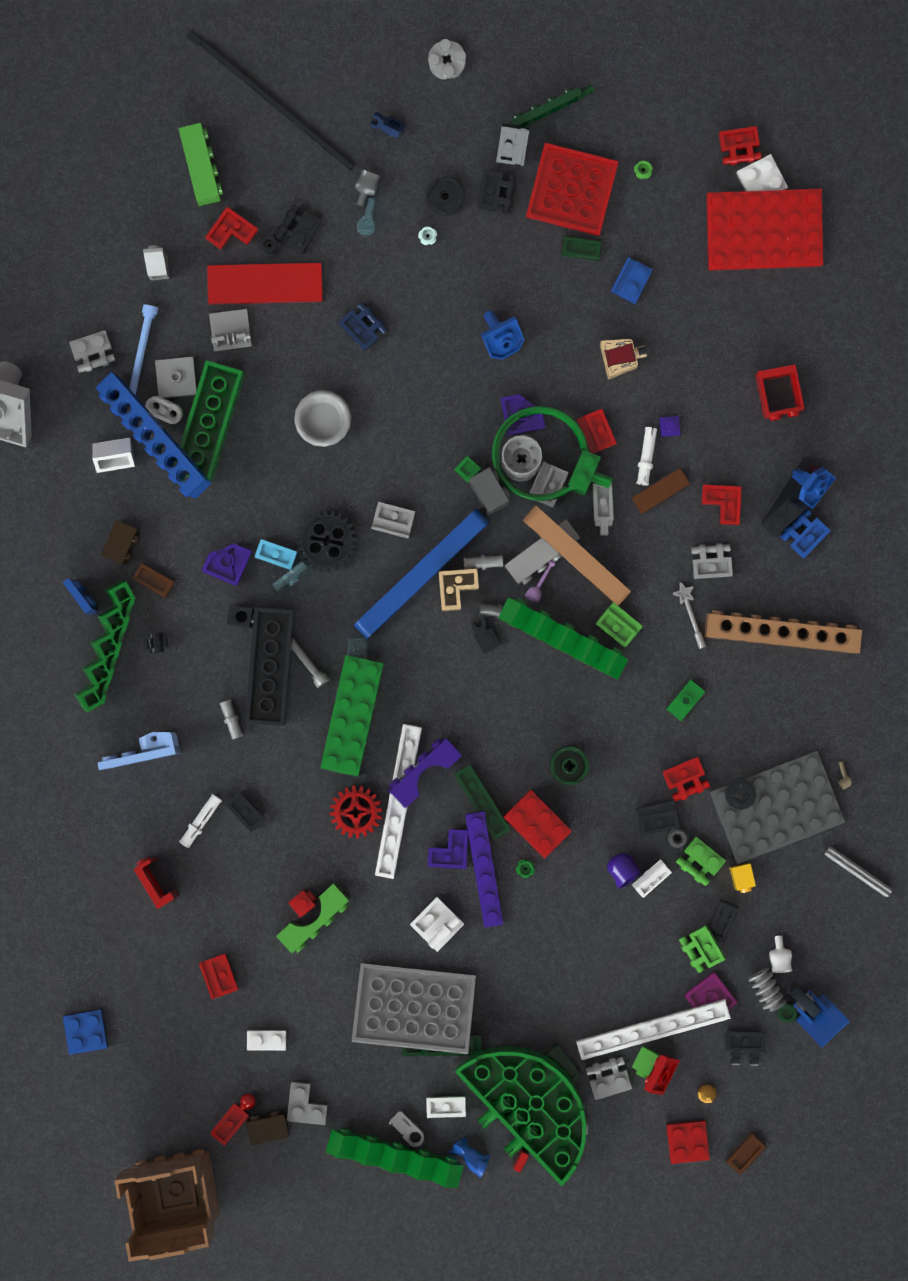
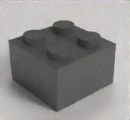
M490 467L469 479L471 488L488 516L507 506L509 503L508 499H510L507 489L505 487L501 488L499 484L500 478L495 470L491 471Z

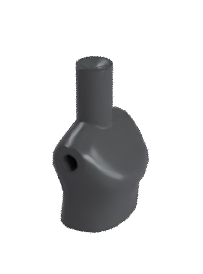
M362 169L355 185V189L360 192L357 205L364 207L367 195H375L380 175Z

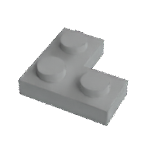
M291 1081L287 1121L318 1125L326 1124L328 1104L309 1102L311 1083Z

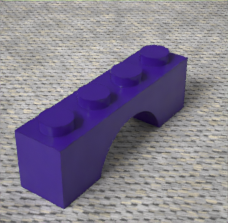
M438 738L431 745L433 747L431 750L420 754L416 764H410L403 771L404 775L401 778H395L389 784L390 788L387 791L402 807H408L419 796L417 782L420 774L426 768L438 765L448 769L462 756L446 738Z

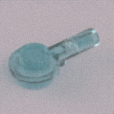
M368 198L365 216H362L357 223V231L362 236H370L375 231V223L372 219L375 199Z

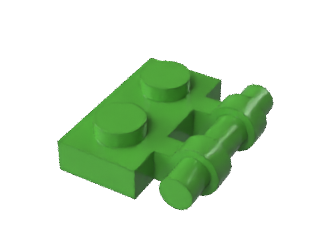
M696 836L684 850L689 857L685 860L680 856L676 860V863L681 866L680 869L690 873L695 877L694 880L696 882H701L704 886H707L710 882L705 876L706 873L710 872L715 876L726 862V860ZM694 860L702 866L700 871L692 866Z
M707 924L689 934L692 941L688 942L685 936L679 939L682 945L681 949L687 953L691 960L690 964L696 968L698 973L705 970L701 964L703 962L706 963L708 968H711L726 960L725 954ZM694 947L698 949L701 956L697 957L693 950Z

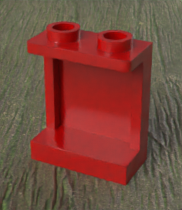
M147 856L136 863L137 867L133 870L156 908L159 909L177 898L179 894L175 889L165 895L148 867L157 858Z

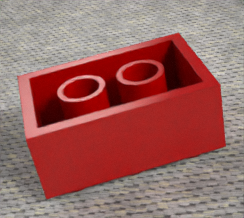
M531 789L503 816L544 859L572 832Z

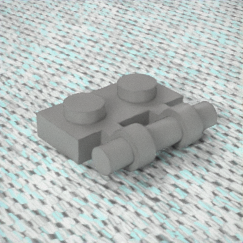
M106 330L69 342L74 359L76 361L83 359L84 364L77 366L79 373L84 371L90 372L93 371V368L102 365L105 367L109 363L116 361L114 354L106 356V351L112 350ZM100 355L99 359L93 361L89 359L91 356Z
M716 543V545L711 546L699 544L697 547H691V553L699 554L700 559L692 560L694 579L732 577V559L723 555V552H730V544L722 545V543ZM706 553H716L717 558L706 559Z
M614 1057L609 1059L608 1062L592 1064L593 1066L586 1068L587 1075H596L595 1079L589 1080L595 1100L632 1089L627 1070H618V1066L625 1065L623 1057L618 1059ZM612 1069L613 1073L602 1076V1071Z

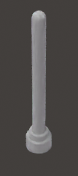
M293 638L292 650L313 675V683L317 688H320L330 678L326 673L318 671Z

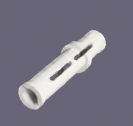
M645 427L641 460L638 463L639 473L636 482L638 485H649L650 470L653 469L652 457L657 432L656 428Z
M211 794V797L193 823H189L188 830L179 840L182 845L190 848L198 834L201 835L202 828L220 802H222L220 798Z

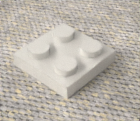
M771 154L736 172L745 191L788 189Z

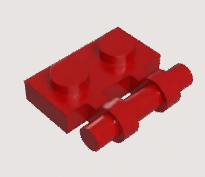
M757 126L720 131L718 133L721 152L729 151L728 157H722L723 165L730 164L732 166L746 161L747 163H753L754 160L761 159V152L753 153V148L760 145ZM746 149V154L736 155V150Z
M698 757L662 771L668 788L677 787L678 789L677 793L672 794L674 802L680 799L683 801L688 798L687 796L694 793L699 794L704 792V789L710 787L707 780L700 782L698 778L705 775ZM692 780L694 785L684 789L682 784Z

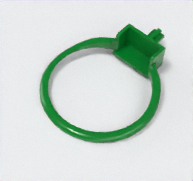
M535 406L522 409L511 415L501 425L495 436L492 448L495 471L501 482L520 497L535 501H550L558 499L571 491L585 496L591 482L609 489L613 480L611 477L596 472L601 457L589 452L585 435L579 425L569 415L555 408ZM547 414L561 419L573 430L578 439L582 454L570 479L568 488L563 487L549 494H531L520 490L507 479L500 465L499 448L505 432L513 423L528 415Z

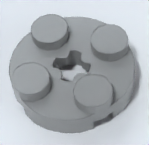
M443 39L431 48L428 63L431 72L440 79L456 78L463 72L466 54L458 43ZM444 56H446V57H447V56H450V57H451L450 60H451L452 62H451V63L447 62L446 64H444V63H443V61H444L443 57H444Z

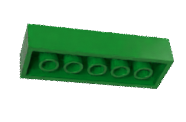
M206 360L180 447L205 476L213 482L245 374L241 370Z
M345 655L321 769L359 776L384 663Z

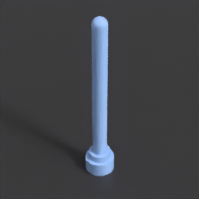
M143 304L142 313L145 318L129 386L134 394L137 391L151 322L158 312V307Z

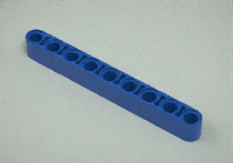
M476 508L354 624V627L366 639L372 636L474 539L490 521Z

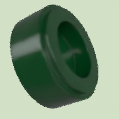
M786 1003L783 1007L777 1009V1016L782 1022L791 1023L797 1017V1010L792 1004Z

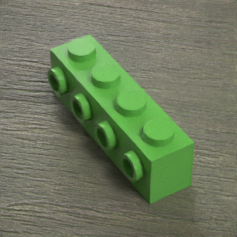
M201 123L178 128L198 205L203 206L221 201L220 195L223 194L221 184L216 182L215 177L218 176L216 164L212 165L211 158H214L211 146H207L206 140H209L207 128L203 129Z

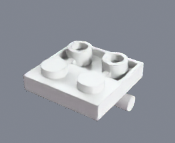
M436 897L410 925L428 942L432 949L438 952L464 923Z

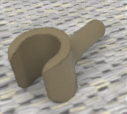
M842 761L839 762L843 779L838 782L844 790L851 786L852 781L847 775L844 762Z

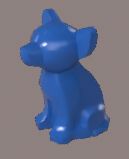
M466 1137L457 1140L453 1145V1150L449 1151L451 1155L463 1156L468 1168L478 1175L479 1178L483 1175L491 1157L489 1154L482 1155L476 1149L470 1148Z

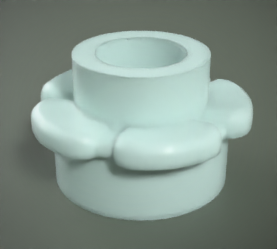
M426 226L419 232L418 237L421 239L422 244L432 245L436 242L437 232L435 229Z

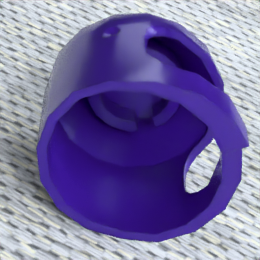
M619 853L607 863V870L614 877L618 889H622L630 884L641 873V870L628 853Z

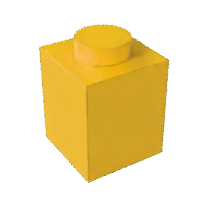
M747 862L730 866L734 889L740 890L741 893L752 891L751 887H755L756 884L751 864Z

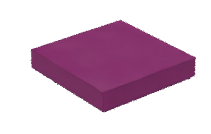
M714 971L683 994L693 1008L725 999L729 1010L738 1003Z

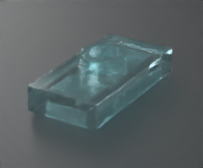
M300 562L273 583L272 586L279 592L286 585H293L299 580L298 576L308 569L307 566Z

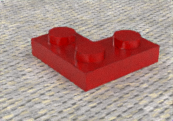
M226 207L205 236V239L220 250H222L232 235L248 245L258 232V228Z
M702 485L701 504L720 505L719 524L740 525L741 487Z

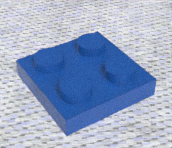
M68 578L63 582L85 614L93 616L98 612L96 608L98 604L92 596L86 595L84 592L86 588L80 581Z
M102 1009L63 1016L69 1055L108 1048Z

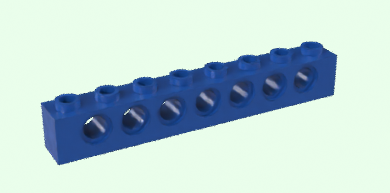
M111 372L95 387L100 393L98 395L100 399L111 405L109 409L112 413L123 419L121 423L128 430L131 429L134 432L133 437L139 443H143L146 446L144 450L150 456L154 455L157 459L156 464L162 470H167L169 473L167 475L173 483L179 484L181 487L179 490L184 496L196 499L212 484L120 376ZM119 393V398L115 400L116 395ZM131 406L130 412L127 413V409ZM143 420L141 426L138 427L139 421ZM154 433L153 439L150 440V435ZM166 446L165 452L161 454L162 448ZM177 460V465L173 467L174 461ZM189 473V478L185 481V476Z

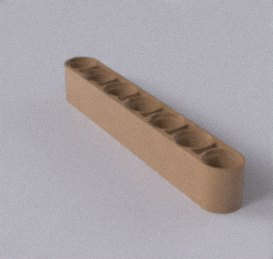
M536 505L525 516L523 521L617 606L630 594L631 591Z

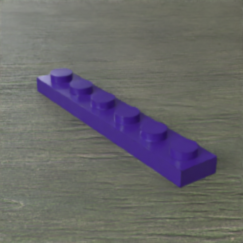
M484 810L466 813L484 928L503 925Z

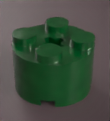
M566 746L553 753L549 768L552 776L558 782L564 785H576L588 774L589 761L580 749ZM568 760L574 764L570 771L564 767Z

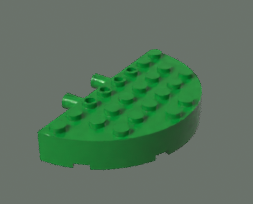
M501 1046L482 1050L458 1064L455 1069L456 1074L489 1108L488 1111L477 1119L479 1124H483L482 1127L486 1129L488 1125L498 1118L516 1137L504 1147L505 1152H509L508 1155L513 1157L524 1146L548 1173L563 1186L574 1173L583 1154L587 1129L585 1106L581 1094L567 1072L552 1059L539 1052L514 1046Z

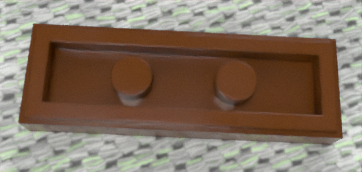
M681 468L631 499L642 515L687 487L690 483Z

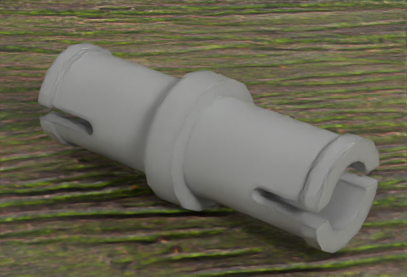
M481 555V557L464 558L465 570L478 568L486 570V568L503 567L502 555Z
M231 699L219 703L225 717L224 723H227L231 739L243 736L237 720L239 717L235 714Z

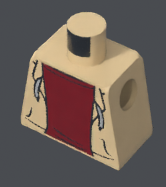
M632 339L605 340L600 343L608 380L637 368V359L647 357L645 346L634 348Z

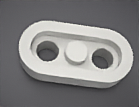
M153 396L146 402V408L154 417L169 424H176L183 418L182 408L162 397ZM155 402L159 404V409L155 408ZM172 410L176 411V417L172 415Z

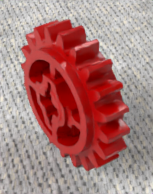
M353 785L352 791L345 787V794L341 791L338 792L340 799L333 797L336 805L332 804L330 807L335 809V811L329 813V815L335 816V819L331 821V823H338L335 829H343L341 835H344L347 831L349 832V838L355 833L356 838L359 839L360 833L365 837L367 836L366 830L374 832L372 825L379 826L375 820L382 819L380 815H377V812H381L383 809L377 808V805L381 803V801H374L377 795H369L371 789L363 792L364 788L361 786L359 791H357L356 786ZM351 797L350 807L341 809L343 802ZM359 797L367 800L371 807H363L359 802ZM354 807H357L358 810L365 811L359 813L358 817H355L354 814L347 813L354 810ZM371 814L369 822L361 827V818ZM342 817H349L353 822V827L347 825L342 820Z

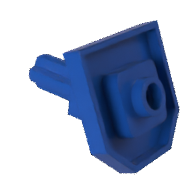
M487 311L484 314V319L490 329L481 333V337L490 357L503 360L520 350L524 337L515 316L504 322H499L493 311Z
M823 467L812 474L804 472L799 468L792 471V478L802 485L799 499L812 509L836 479Z

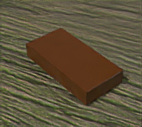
M142 562L132 578L164 598L168 596L175 584L173 580Z
M751 1132L725 1161L741 1175L762 1153L766 1145Z

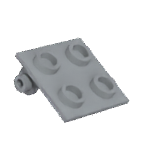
M247 309L209 314L214 352L252 347Z

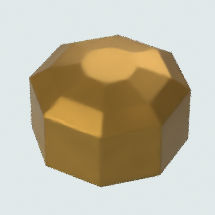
M709 1083L701 1084L697 1090L698 1098L704 1103H712L717 1097L716 1089Z

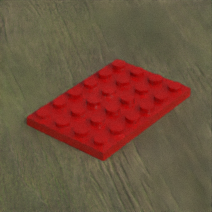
M822 189L706 193L708 271L823 266Z

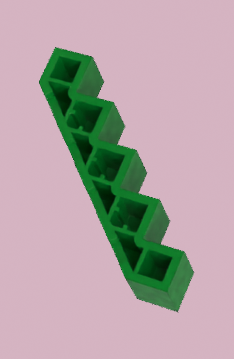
M121 580L105 589L113 607L97 616L106 633L89 641L98 659L82 667L90 685L74 693L80 706L87 713L104 704L106 700L108 686L111 683L123 635L126 632L131 608L135 601V597L126 581Z
M507 599L498 617L500 620L586 665L596 668L608 676L619 679L628 661L627 658L622 656V651L614 647L610 650L598 643L599 639L591 635L588 638L574 631V626L566 622L564 625L550 619L551 615L543 610L538 613L526 606L527 602L522 599Z
M340 1127V1130H331L326 1152L336 1158L353 1159L364 1166H379L390 1173H403L416 1180L433 1181L445 1188H458L464 1167L454 1157H442L431 1154L430 1151L425 1149L417 1150L406 1147L400 1142L391 1143L380 1140L374 1135L367 1134L365 1136L354 1133L344 1127Z

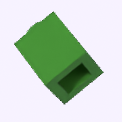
M642 1046L632 1068L637 1070V1075L647 1078L648 1075L652 1074L654 1062L661 1054Z

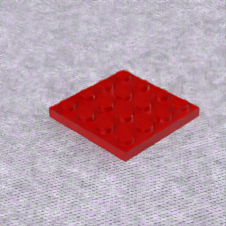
M545 143L526 218L600 236L619 161Z

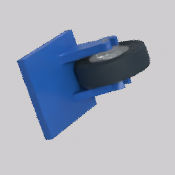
M798 986L790 991L797 1001L793 1006L801 1014L796 1021L821 1048L850 1022L824 994L817 998L811 990L804 993Z

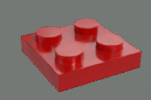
M662 1054L660 1057H657L653 1065L652 1074L648 1075L645 1080L646 1086L644 1090L651 1094L664 1095L680 1060Z
M705 1120L666 1124L671 1164L709 1160Z

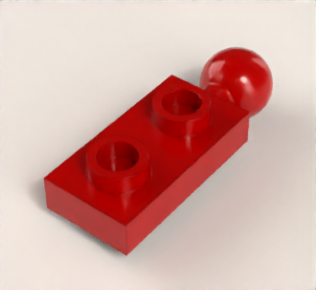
M244 1094L241 1097L240 1106L234 1102L210 1132V1135L224 1146L250 1115L246 1109H251L255 1106L256 1099L252 1094Z

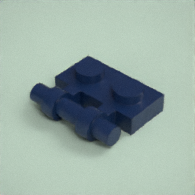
M360 302L357 308L361 312L357 315L351 310L338 324L366 351L378 340L374 332L379 330L384 334L388 329L381 318L378 319L372 313V309L369 306ZM364 318H367L372 323L370 327L362 321Z

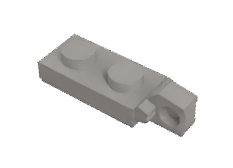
M612 482L609 489L592 483L595 526H599L600 536H608V526H612V521L614 520Z

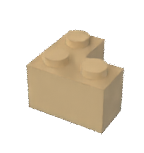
M477 569L439 572L442 611L461 610L460 591L479 589Z

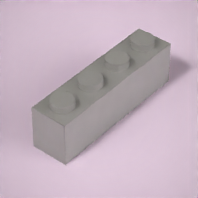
M567 519L558 525L576 542L580 539ZM541 538L504 567L518 585L521 582L525 585L533 579L531 576L536 571L541 573L548 567L547 563L550 560L556 562L562 556Z

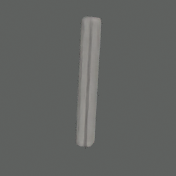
M829 847L826 850L825 855L880 894L885 897L891 894L892 888L833 847Z

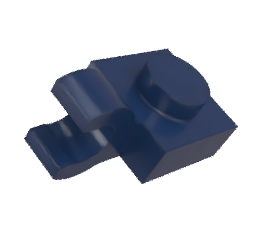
M375 112L373 118L377 119L378 122L373 120L370 123L372 128L378 129L382 127L381 131L396 138L402 134L406 127L405 123L391 116L386 118L379 112Z

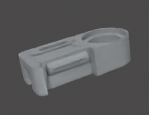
M399 1110L390 1119L389 1124L393 1123V1126L411 1146H420L424 1141V1132L402 1110ZM411 1133H420V1141H411Z

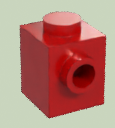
M306 889L288 902L300 918L317 904L314 894L310 890L307 892Z

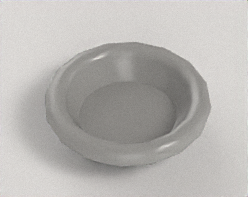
M319 390L311 392L301 399L295 410L294 422L297 432L305 441L314 446L326 447L336 444L345 437L350 428L351 413L348 404L341 396L332 391Z

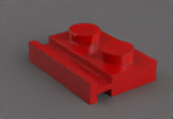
M602 409L576 419L577 424L585 435L590 453L594 454L617 444Z
M226 953L199 963L212 1000L239 990Z

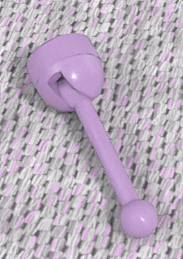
M553 560L548 562V567L537 586L527 590L525 597L531 601L539 602L542 595L540 587L551 567L555 566Z

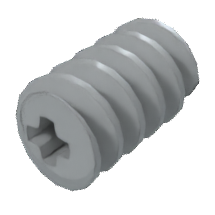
M765 968L753 974L748 980L749 982H756L752 988H759L755 994L763 996L759 1000V1002H766L762 1008L769 1009V1012L783 1007L787 1001L782 999L783 993L778 992L780 987L775 985L776 980L770 979L773 976L772 972H767L769 968Z

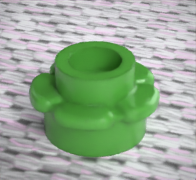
M639 161L634 167L636 177L639 179H647L652 174V165L647 161Z

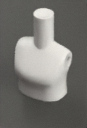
M775 936L776 949L769 952L772 973L791 972V950L783 947L782 936Z

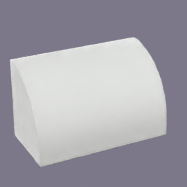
M130 438L92 444L93 462L97 473L135 467Z

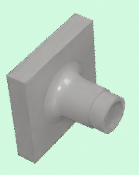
M2 361L0 362V440L27 447L32 437L30 389L19 386V381L22 377L21 370L10 362Z

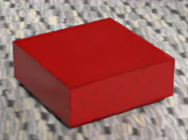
M523 1148L521 1149L513 1164L515 1171H522L529 1158L528 1151Z

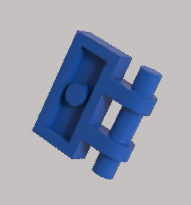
M808 509L800 514L790 526L788 525L780 535L784 541L789 537L794 539L789 546L803 559L830 532L818 518H815L812 523L808 520L812 514ZM803 524L806 529L799 535L796 530Z

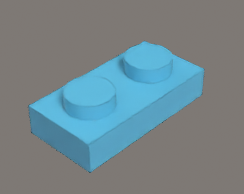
M261 539L255 558L291 570L297 552Z

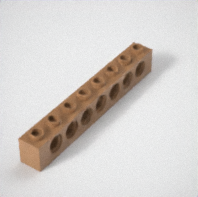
M712 611V614L706 615L704 637L854 654L860 653L862 630H857V626L845 625V628H838V624L826 623V626H820L819 622L807 621V624L799 623L800 620L788 619V622L780 621L781 618L769 617V620L761 619L762 616L750 615V618L742 617L741 613H731V616L723 615V611ZM724 620H727L731 625L728 631L723 630L721 627V623ZM743 622L747 623L750 627L747 633L742 632L740 629ZM762 624L768 627L769 631L766 635L761 634L759 631ZM781 626L787 629L786 637L779 635V628ZM799 629L806 631L805 639L798 637ZM819 631L825 633L824 641L818 640L817 633ZM838 633L844 635L843 643L837 642L836 635Z

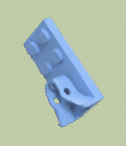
M151 732L139 738L142 753L136 754V751L121 753V758H117V755L103 757V761L98 762L99 770L179 754L180 748L177 734L175 732Z

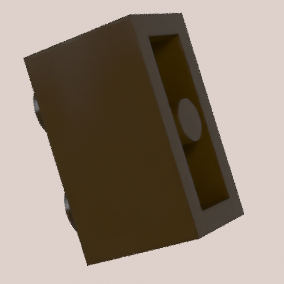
M116 520L101 556L125 566L126 562L129 563L133 556V552H131L133 546L137 545L140 540V530Z
M277 1109L268 1112L269 1115L261 1116V1114H254L249 1116L250 1119L246 1121V1128L250 1146L289 1138L290 1131L285 1111L280 1112Z

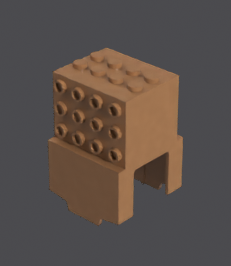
M198 1149L192 1151V1154L185 1155L182 1152L174 1154L172 1158L167 1159L165 1156H160L150 1162L139 1160L131 1168L120 1172L114 1180L117 1198L120 1199L126 1193L132 1234L126 1241L128 1261L154 1260L209 1247L215 1235L213 1226L220 1213L209 1151Z

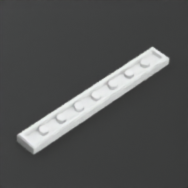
M403 724L393 780L401 778L404 775L403 771L410 764L414 765L416 763L422 727ZM391 794L375 875L394 879L407 807H402Z
M722 999L576 1040L581 1060H585L731 1018L726 1000Z

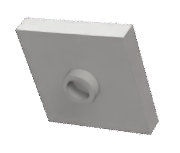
M194 357L155 360L159 397L167 399L195 396L197 385Z

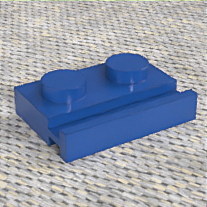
M628 257L611 293L636 304L653 269Z

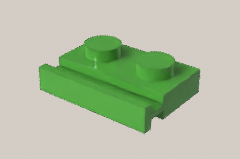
M614 602L595 623L624 648L643 627Z

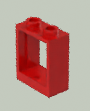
M796 364L758 371L755 374L764 419L770 418V421L780 420L781 416L788 415L789 418L796 417L805 409ZM789 376L795 407L770 412L763 381Z

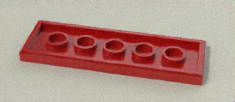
M322 263L207 265L209 305L323 302Z

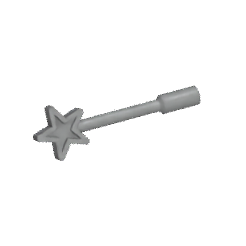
M680 583L679 591L673 592V595L680 597V604L685 602L695 631L694 635L699 649L704 648L706 644L702 632L699 631L689 600H694L690 594L694 587L685 588Z

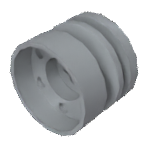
M525 435L515 436L508 440L503 447L501 458L502 469L505 474L516 481H528L535 477L540 470L542 451L538 442ZM518 458H525V463H518Z

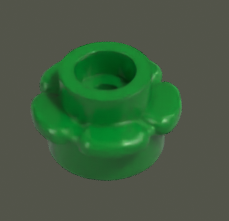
M520 860L516 867L517 874L521 875L522 878H529L535 872L533 862L531 860Z

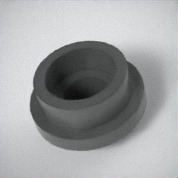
M673 829L668 834V842L671 846L680 848L686 844L687 835L682 829ZM676 834H679L681 837L678 842L674 841Z

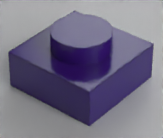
M679 416L659 418L661 437L680 436Z

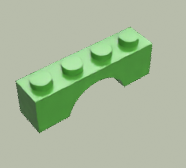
M335 882L319 896L321 913L317 920L306 925L291 922L277 934L276 937L291 953L295 950L297 952L301 951L306 946L304 942L309 937L314 939L320 933L319 928L323 924L327 927L335 919L333 915L337 911L342 913L349 906L347 902L350 899Z

